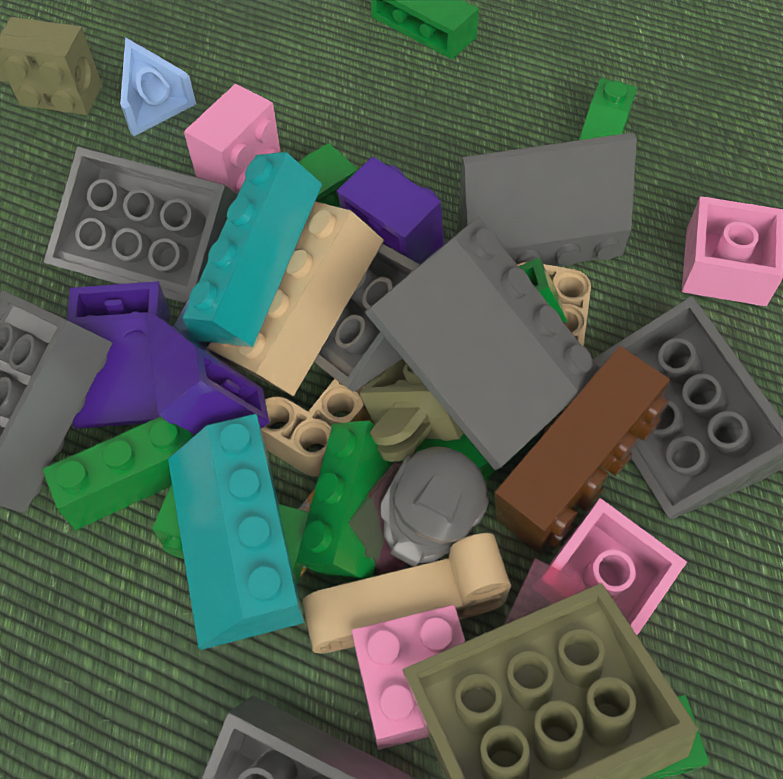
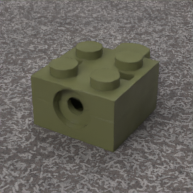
M16 17L9 19L0 34V81L10 83L21 106L88 115L102 87V82L82 26Z
M401 359L373 378L360 392V396L375 424L374 428L370 431L371 437L378 445L381 457L386 461H401L407 455H413L424 439L450 441L459 439L464 434L404 359Z

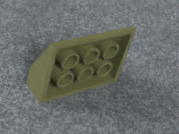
M603 583L403 669L405 679L445 779H643L688 757L698 730Z

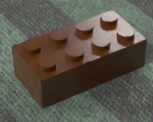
M619 346L495 491L496 520L540 555L549 545L557 549L574 528L571 523L575 519L579 508L585 512L590 510L604 490L601 486L606 481L608 473L610 472L616 477L631 459L633 453L630 451L638 439L645 442L660 423L661 418L659 416L669 402L663 396L670 379L622 346Z

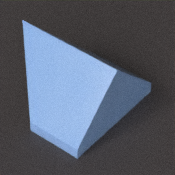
M125 37L120 105L130 133L136 136L196 105L190 77L185 71Z

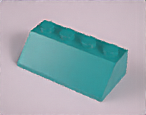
M287 152L256 155L246 169V178L236 200L233 201L227 211L225 225L218 240L209 251L207 265L199 282L190 293L189 305L183 316L189 337L196 341L247 347L254 346L322 186L320 181Z
M257 414L207 425L168 458L194 624L200 650L305 623L266 444Z

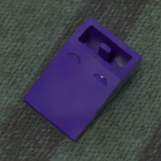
M371 157L337 190L341 208L351 210L384 239L382 244L416 263L421 264L443 245L441 201L430 189L426 187L420 188L405 178L404 174L393 165L387 166L375 157Z
M159 281L70 288L67 320L113 342L107 353L104 367L97 373L86 394L83 408L73 419L75 429L143 424L160 417L157 410L147 314L151 311L170 323V310Z
M152 311L147 314L158 415L162 416L168 423L176 424L195 435L207 425L257 414L261 429L270 423L263 388L224 358L209 350L199 341L189 337L185 332Z

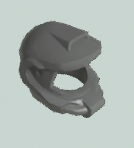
M430 447L416 452L414 456L410 454L404 458L381 502L384 538L392 549L391 555L415 567L419 563L435 562L443 555L450 554V548L454 543L469 536L473 526L478 525L489 503L482 473L471 459L459 451L446 447Z

